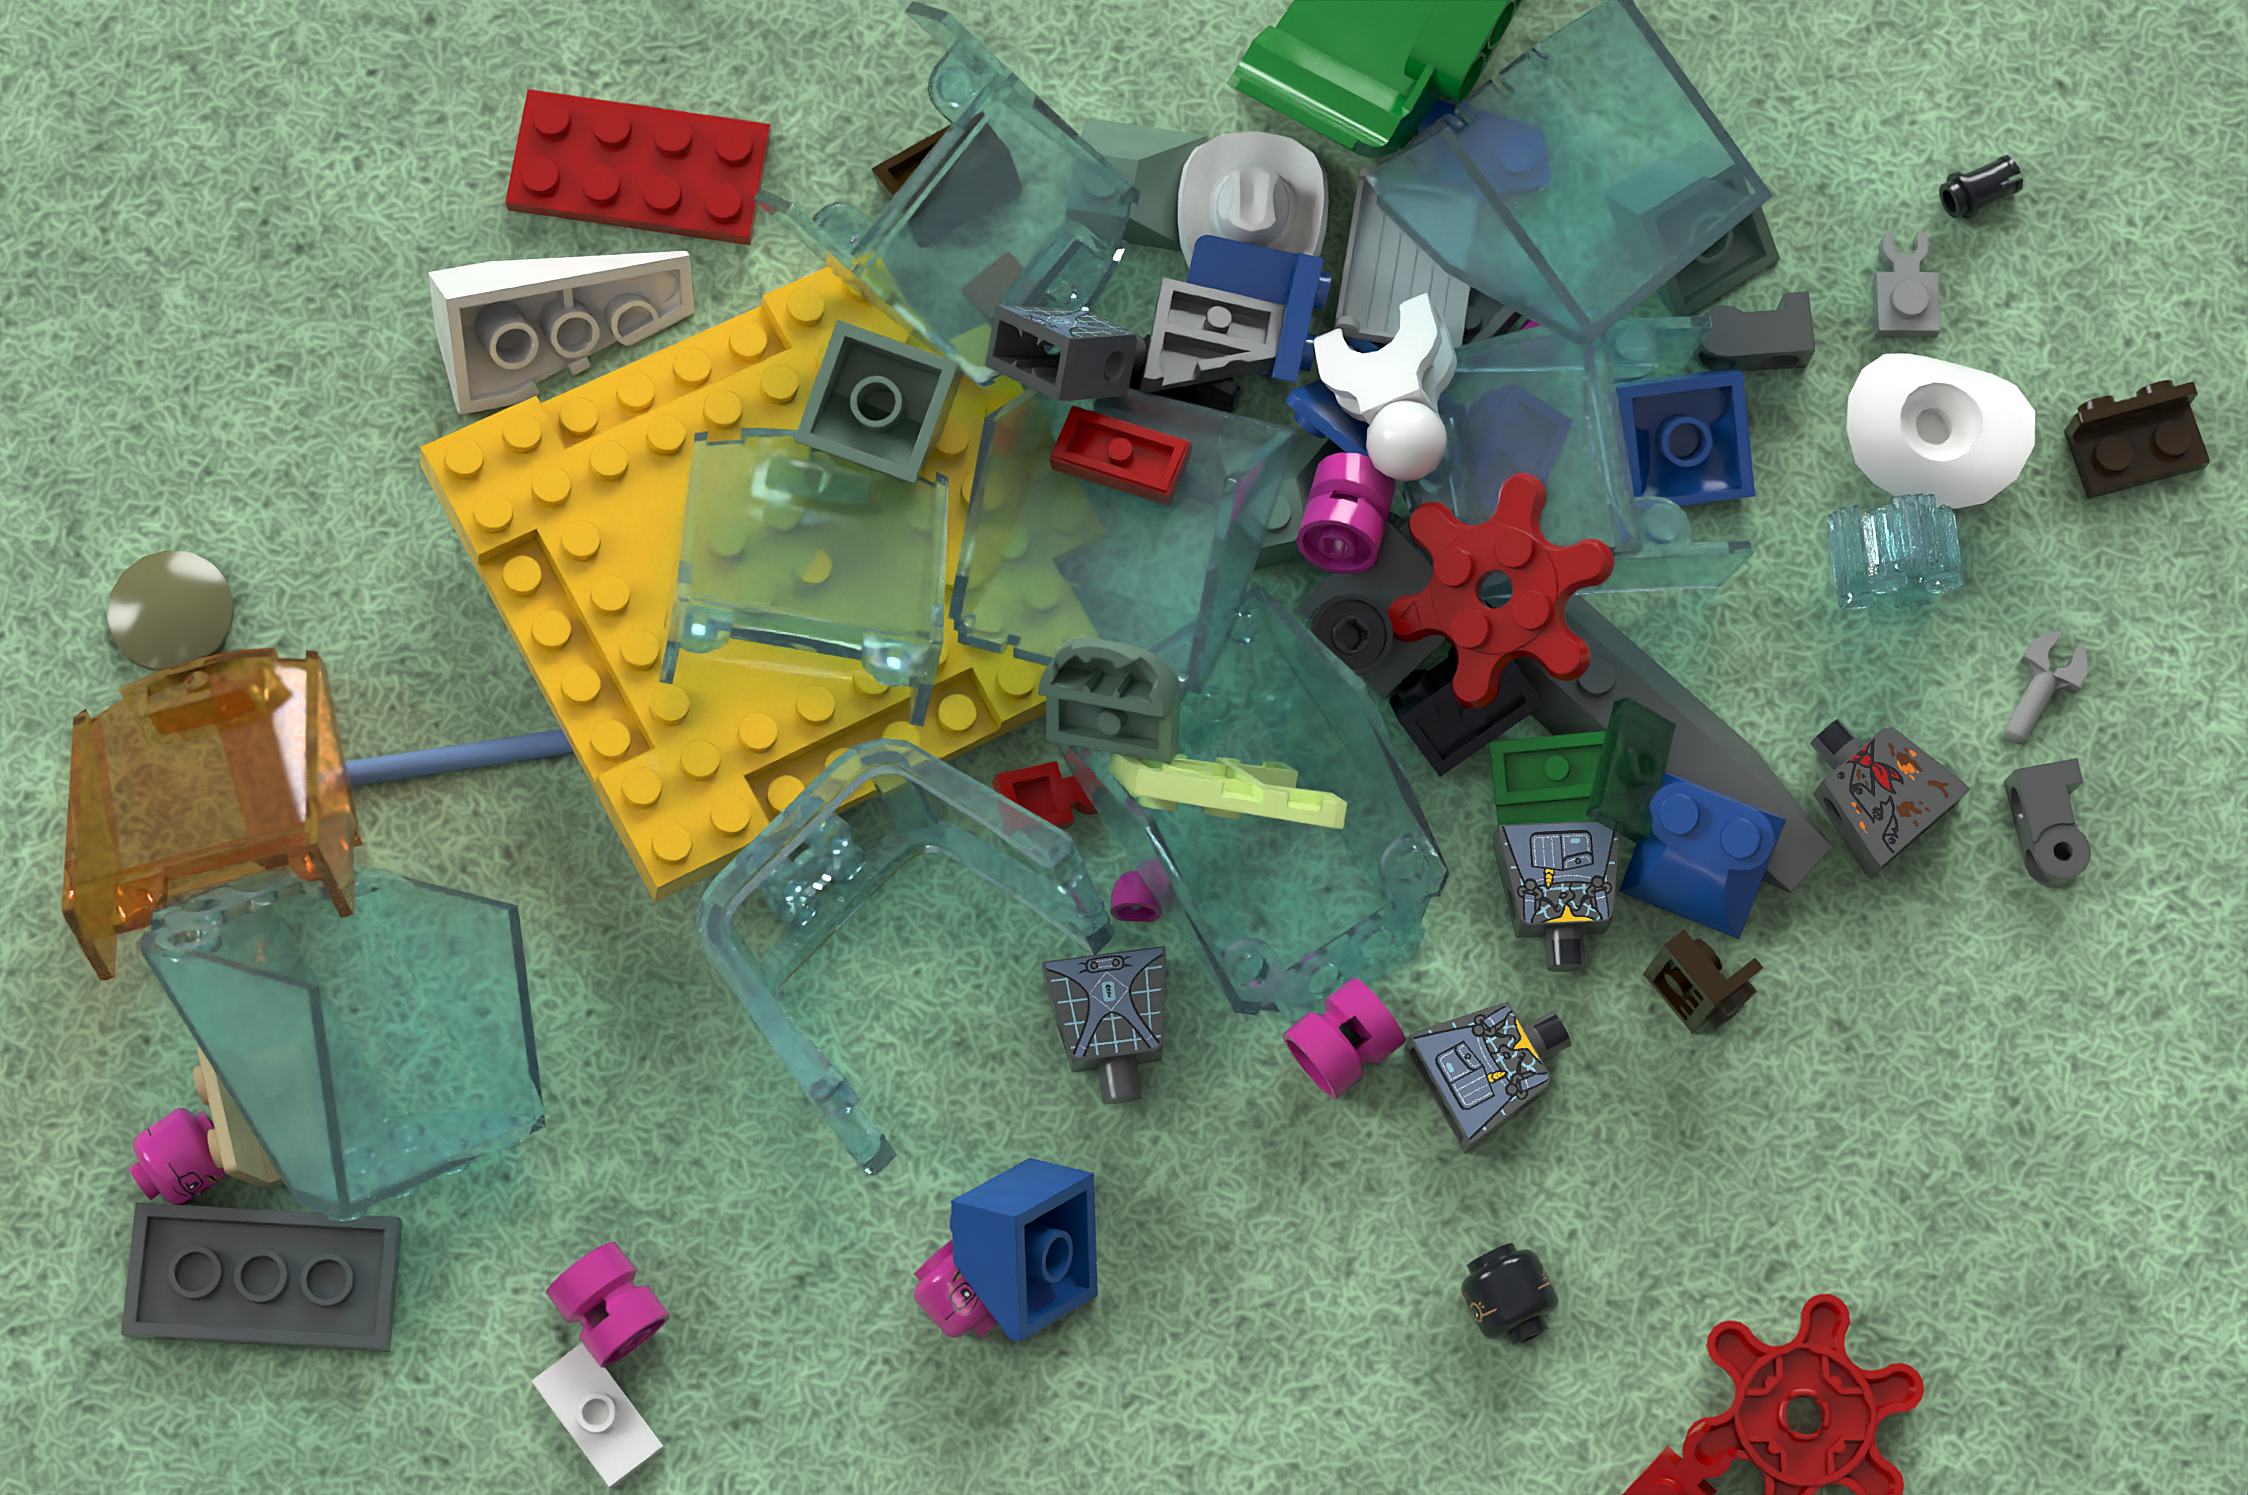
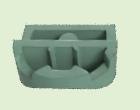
M1080 637L1071 639L1062 646L1043 672L1038 687V695L1047 696L1046 741L1171 764L1179 752L1181 695L1179 680L1171 666L1159 656L1149 651L1113 641Z

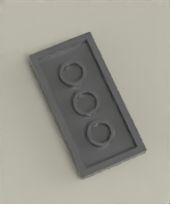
M136 1202L121 1335L129 1338L390 1352L403 1221L399 1217Z

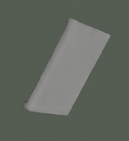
M1374 167L1361 169L1334 330L1342 329L1343 337L1389 344L1400 329L1399 305L1404 301L1427 293L1444 318L1455 354L1460 356L1484 196L1464 193L1455 187L1386 177L1381 170Z

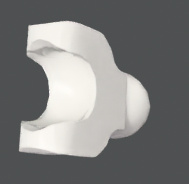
M1427 293L1404 301L1399 305L1400 329L1392 342L1379 351L1364 354L1356 352L1353 347L1345 342L1342 329L1340 328L1314 339L1315 354L1321 380L1328 389L1335 393L1337 402L1343 411L1357 420L1366 421L1370 425L1367 429L1366 448L1374 467L1386 476L1401 482L1423 479L1437 468L1446 454L1447 433L1439 417L1437 402L1440 394L1450 384L1454 376L1457 358L1444 318Z

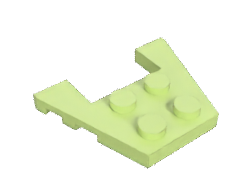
M1110 753L1107 775L1125 788L1124 794L1139 798L1138 805L1176 811L1178 802L1203 806V813L1224 818L1238 819L1241 818L1242 813L1331 828L1343 829L1347 802L1333 793L1296 789L1298 771L1285 763L1262 761V766L1240 764L1241 760L1233 758L1215 757V762L1187 759V756L1177 754L1171 764Z

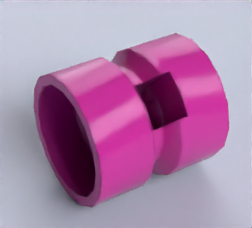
M1337 453L1324 458L1318 463L1308 497L1309 503L1306 505L1297 534L1296 543L1299 552L1307 561L1318 568L1336 574H1355L1366 571L1374 565L1385 529L1384 524L1386 523L1396 489L1395 480L1376 469L1368 456L1358 453Z
M1354 977L1350 978L1325 999V1012L1322 1015L1310 1011L1282 1035L1285 1045L1295 1060L1316 1085L1334 1100L1363 1078L1364 1063L1369 1062L1379 1065L1406 1041L1403 1031L1385 1005L1363 982ZM1342 1024H1345L1358 1039L1354 1045H1351L1344 1034L1338 1029Z
M615 1241L601 1245L565 1270L546 1290V1295L567 1323L579 1322L582 1325L579 1339L600 1368L607 1367L625 1357L654 1335L670 1318V1314L649 1286L636 1287L633 1283L636 1269Z

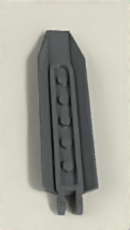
M1411 482L1401 492V496L1412 511L1422 503L1430 501L1439 502L1421 485L1416 484V482ZM1465 503L1451 510L1458 520L1467 525H1479L1489 520L1488 517ZM1389 511L1387 519H1390L1432 563L1431 557L1426 550L1416 544L1411 538L1408 524L1397 514ZM1492 572L1482 585L1480 598L1491 609L1500 608L1505 605L1513 592L1510 578L1504 572ZM1576 592L1570 597L1566 605L1565 618L1568 627L1589 646L1591 654L1590 666L1583 676L1577 680L1566 682L1550 676L1544 666L1536 659L1530 657L1515 659L1517 665L1545 703L1530 715L1554 736L1618 730L1624 797L1646 817L1650 801L1657 792L1663 774L1668 772L1787 819L1763 881L1791 893L1832 849L1833 845L1746 740Z

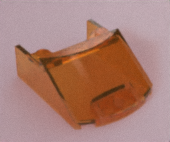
M275 648L239 650L195 659L158 671L118 689L123 700L91 718L87 709L74 716L62 915L101 982L115 978L117 935L144 929L153 924L165 909L168 896L290 864L294 874L301 880L310 882L322 881L340 918L355 915L354 847L363 845L328 673L317 651L306 650V659L279 658Z

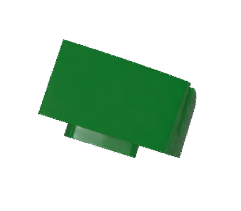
M1294 0L1276 27L1269 25L1252 41L1227 84L1232 89L1358 155L1367 158H1379L1395 153L1408 145L1436 99L1439 100L1444 95L1461 103L1467 98L1523 0Z

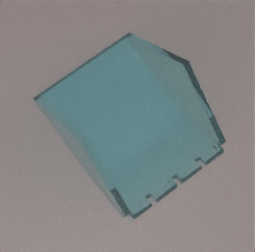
M1605 0L1546 36L1536 44L1539 51L1533 47L1529 48L1498 73L1500 82L1511 94L1506 97L1497 88L1492 79L1488 80L1463 102L1455 106L1454 112L1457 118L1451 113H1446L1411 140L1409 150L1404 152L1401 148L1366 176L1376 191V205L1447 274L1580 347L1596 340L1773 196L1633 0Z
M1032 388L1027 389L984 418L948 618L954 619L953 630L958 631V643L998 654H1003L1008 644L1016 646L1013 649L1014 658L1048 666L1062 646L1074 638L1087 637L1123 643L1149 651L1159 656L1171 666L1179 680L1181 702L1184 701L1188 692L1201 695L1233 632L1293 454L1297 430L1130 388L1124 396L1073 401H1057ZM1072 405L1191 442L1193 452L1170 506L1051 469L1049 458Z

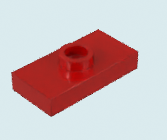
M1072 405L1049 461L1053 470L1170 506L1193 451L1190 441Z

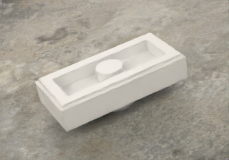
M582 1343L531 1381L611 1489L665 1448L605 1367L600 1368Z

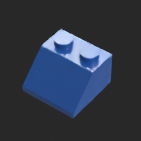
M1029 1158L951 1200L950 1230L953 1240V1263L1009 1339L1022 1341L1098 1295L1094 1173Z

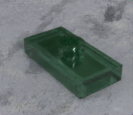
M1630 697L1614 701L1586 812L1587 817L1633 842L1649 838L1653 823L1649 804L1662 786L1676 728L1674 722Z

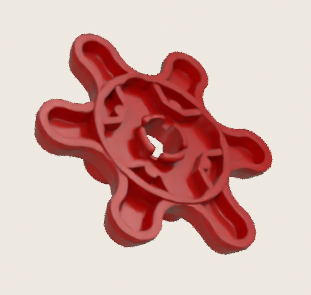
M1528 473L1514 474L1503 482L1499 490L1495 513L1489 520L1479 525L1462 523L1447 506L1439 502L1430 501L1422 503L1415 508L1409 518V533L1413 541L1424 548L1430 555L1433 563V576L1429 584L1422 591L1396 598L1386 611L1391 620L1394 632L1393 637L1396 640L1410 643L1417 642L1427 636L1439 635L1452 642L1457 650L1458 663L1452 678L1451 689L1454 697L1461 705L1472 709L1486 707L1495 700L1499 692L1500 677L1503 669L1509 662L1517 658L1530 657L1536 659L1544 666L1550 676L1560 681L1569 682L1583 676L1590 666V649L1586 642L1568 627L1565 618L1566 605L1570 597L1577 591L1587 587L1599 586L1606 582L1612 575L1615 566L1614 555L1610 547L1602 541L1593 538L1583 539L1565 547L1556 546L1547 541L1540 526L1541 513L1546 504L1547 493L1544 484L1537 477ZM1492 572H1504L1512 582L1513 592L1511 598L1500 608L1491 609L1480 598L1482 585Z
M1819 1294L1811 1297L1804 1304L1800 1313L1798 1334L1791 1342L1782 1346H1771L1762 1343L1754 1336L1749 1327L1738 1321H1724L1712 1328L1706 1342L1708 1356L1714 1364L1722 1368L1731 1377L1734 1385V1399L1730 1408L1723 1414L1715 1417H1704L1694 1422L1687 1430L1685 1439L1697 1425L1707 1422L1711 1429L1700 1442L1702 1452L1708 1457L1718 1458L1730 1446H1733L1738 1450L1735 1460L1748 1461L1757 1467L1762 1474L1765 1484L1764 1495H1814L1819 1488L1831 1484L1847 1487L1855 1495H1903L1904 1481L1902 1474L1896 1466L1886 1461L1879 1453L1875 1444V1432L1879 1423L1886 1416L1894 1413L1908 1412L1915 1408L1922 1400L1924 1384L1918 1371L1904 1363H1892L1882 1369L1873 1371L1861 1369L1852 1363L1846 1354L1844 1346L1845 1335L1850 1325L1848 1308L1840 1298L1832 1294ZM1799 1397L1807 1398L1818 1407L1821 1419L1820 1425L1814 1433L1800 1434L1790 1430V1425L1786 1419V1408L1792 1399Z

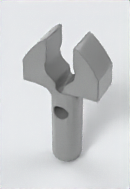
M2061 631L2051 632L2034 639L2019 661L2029 667L2032 680L2004 728L2006 738L2016 744H2023L2027 741L2055 691L2067 688L2075 693L2089 672L2088 659L2082 643L2075 649L2067 667L2059 668L2053 674L2049 671L2051 663L2048 654L2062 633Z

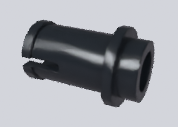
M2003 155L1996 161L1966 174L1959 171L1949 174L1946 183L1941 184L1939 187V196L1945 211L1952 218L1961 216L1965 219H1971L1977 215L1978 208L2007 195L2020 192L2023 189V179L2009 180L2010 177L2021 173L2020 168L2012 157Z

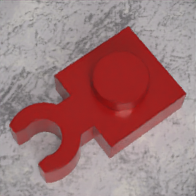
M1057 761L996 774L992 784L1008 840L1014 841L1070 828L1075 821L1071 809H1076L1080 813L1087 815L1098 814L1107 809L1113 802L1112 794L1092 796L1086 792L1083 785L1084 780L1093 779L1101 775L1104 771L1103 763L1098 761L1083 763L1070 777L1065 778L1061 776Z
M1707 1422L1700 1423L1685 1439L1682 1447V1458L1667 1445L1622 1495H1715L1717 1490L1704 1478H1716L1723 1475L1735 1460L1738 1450L1730 1446L1721 1457L1711 1458L1706 1456L1701 1450L1700 1442L1709 1432L1711 1426Z

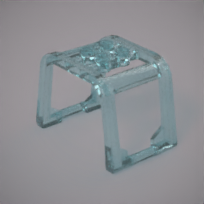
M879 738L857 744L836 758L714 878L701 897L695 920L699 945L746 1008L753 1023L839 1139L845 1151L852 1157L860 1170L868 1176L879 1174L897 1154L884 1134L860 1108L856 1107L861 1100L846 1077L779 1005L781 990L789 978L904 864L916 856L930 852L946 854L1029 906L1094 956L1114 936V927L1106 912L1104 902L1099 897L1087 871L1086 863L1081 858L1072 837L1068 833L909 741ZM871 779L897 828L880 839L866 853L850 839L853 832L852 827L834 810L861 784ZM922 787L995 832L1011 844L1032 869L955 824L939 820ZM804 841L810 848L803 851L792 862L788 856ZM831 878L837 882L822 898L815 894ZM756 887L766 895L765 903L773 910V913L791 928L766 952L760 962L731 921L732 914Z

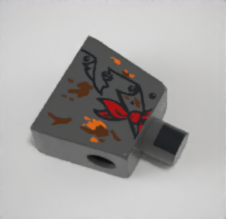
M1838 718L1820 732L1810 743L1834 770L1820 783L1813 795L1869 879H1872L1956 806L1970 790L1961 779L1889 725L1881 729L1863 745Z

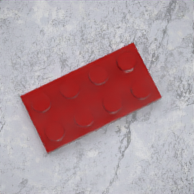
M527 89L505 204L509 211L751 245L770 142L771 127L768 123Z

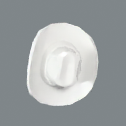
M1259 131L1222 134L1194 148L1183 166L1178 192L1177 220L1180 246L1188 268L1190 267L1194 244L1203 235L1217 236L1293 254L1302 253L1319 257L1327 228L1329 205L1327 173L1319 156L1291 137Z
M1909 353L1884 354L1863 368L1848 396L1845 430L1855 464L1873 484L1895 497L1924 506L1959 509L1986 503L2018 478L2035 446V410L2016 385L1991 373Z

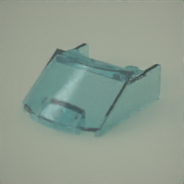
M912 1L906 8L905 13L947 51L932 70L927 90L933 106L952 125L875 220L863 210L846 202H834L825 205L810 219L793 203L760 189L753 200L833 270L832 273L935 354L958 362L964 372L963 375L974 384L983 388L996 383L993 379L1003 375L985 366L996 304L1089 311L1101 295L1123 255L1128 241L1122 238L1127 226L1131 206H1138L1140 191L950 13ZM1043 345V347L1048 352L1055 345Z
M1602 310L1455 347L1457 367L1450 384L1440 394L1437 402L1439 417L1447 433L1446 454L1437 468L1423 479L1403 482L1410 515L1422 503L1433 501L1447 506L1454 516L1464 524H1482L1495 513L1499 490L1503 482L1514 474L1528 473L1537 477L1544 484L1547 493L1546 504L1540 519L1541 531L1547 541L1556 546L1565 547L1583 539L1593 538L1604 542L1610 547L1614 555L1615 566L1609 579L1599 586L1581 589L1574 595L1715 588L1722 586L1754 554L1752 542L1693 543L1688 518L1678 504L1663 497H1634L1615 383L1641 380L1653 368L1683 365L1713 330L1711 317L1604 319ZM1424 549L1428 559L1431 558L1430 555ZM1492 572L1482 585L1480 598H1511L1513 589L1510 578L1504 572Z
M742 428L740 440L707 442L708 431L695 433L665 616V634L659 682L673 683L679 648L692 653H708L722 648L732 638L861 660L862 667L879 683L893 687H911L910 724L923 726L943 647L949 478L936 471L934 483L919 477L916 485L796 443L794 438L797 430Z

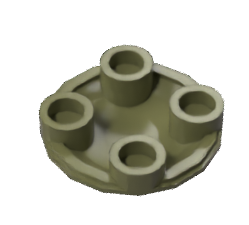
M164 550L140 558L122 572L110 592L107 621L113 641L132 663L149 670L176 672L199 665L204 660L214 658L221 653L225 646L226 636L231 629L234 602L228 581L212 562L192 552Z

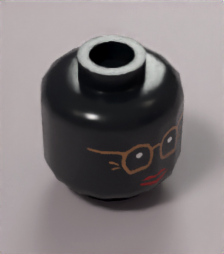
M1508 1243L1485 1253L1466 1265L1470 1275L1462 1282L1461 1291L1484 1336L1490 1339H1500L1509 1336L1513 1346H1517L1549 1329L1544 1318L1556 1309L1559 1299L1539 1257L1529 1249L1517 1251L1513 1243Z

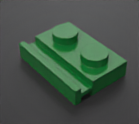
M1618 730L1490 742L1498 825L1621 820V824H1627Z

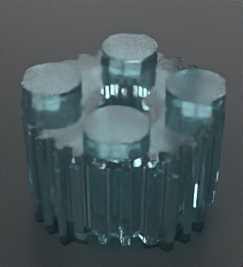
M1905 494L1892 497L1893 505L1870 509L1862 516L1859 514L1858 505L1842 507L1840 510L1833 511V514H1829L1828 539L1839 607L1844 610L1867 608L1877 604V598L1893 597L1894 607L1898 609L1920 607L1932 603L1931 593L1950 592L1964 587L1955 512H1952L1951 506L1942 504L1937 507L1934 494Z

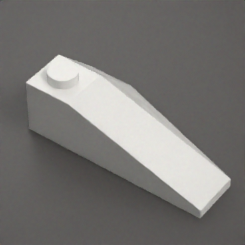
M687 251L490 261L428 272L435 332L456 409L460 415L523 402L540 394L535 383L568 367L574 376L592 367L587 356L619 341V343L630 347L695 313L691 262Z

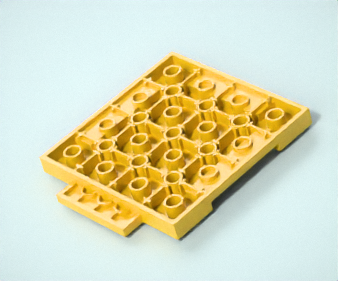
M870 247L764 294L761 306L545 402L540 403L537 396H534L420 447V463L424 474L654 902H658L1045 715L1047 696L1038 695V687L1042 674L1049 663L1069 640L1080 637L1097 639L1056 566L1104 544L1107 536L1104 528L1074 476L1051 469L1049 458L1055 443L1020 382L985 366L991 334L988 326L981 327L932 350L874 247ZM837 320L956 361L964 372L943 432L916 485L794 442Z

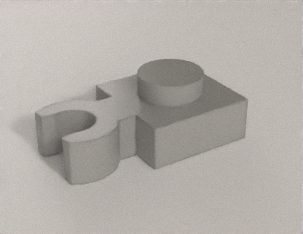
M1886 231L1879 244V256L1883 264L1890 269V272H1876L1873 277L1875 337L1937 338L1941 331L1938 272H1920V265L1929 250L1927 234L1925 231H1918L1913 241L1914 252L1905 255L1895 249L1893 231Z

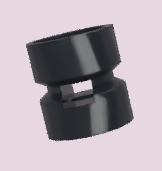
M1347 593L1332 597L1314 609L1305 624L1303 641L1308 658L1318 670L1330 677L1349 679L1369 674L1383 664L1391 651L1394 632L1390 617L1381 604L1366 595Z

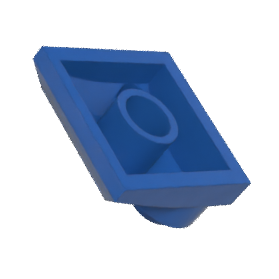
M1743 371L1698 372L1643 379L1614 386L1616 400L1613 415L1615 423L1619 428L1630 512L1755 496Z
M1664 772L1657 792L1650 801L1647 818L1619 892L1740 939L1787 819Z

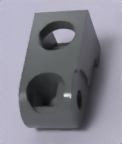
M1809 291L1783 293L1776 310L1743 312L1734 306L1727 305L1711 308L1703 314L1692 338L1691 350L1694 359L1701 367L1708 371H1759L1807 368L1815 352Z
M2078 758L2015 769L2004 780L2025 867L2029 875L2037 883L2046 887H2061L2070 883L2087 868L2091 858L2090 844L2086 836L2075 826L2069 794L2083 783Z

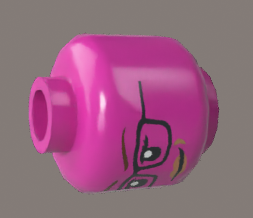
M177 1108L134 1138L133 1151L138 1162L129 1167V1171L149 1200L162 1194L171 1204L186 1205L226 1177L224 1168H218L215 1165L209 1150L207 1134L209 1130L215 1128L213 1121L204 1110L194 1115L186 1108Z
M952 1239L913 1273L919 1280L913 1292L915 1301L948 1337H960L972 1330L980 1339L998 1324L953 1263Z

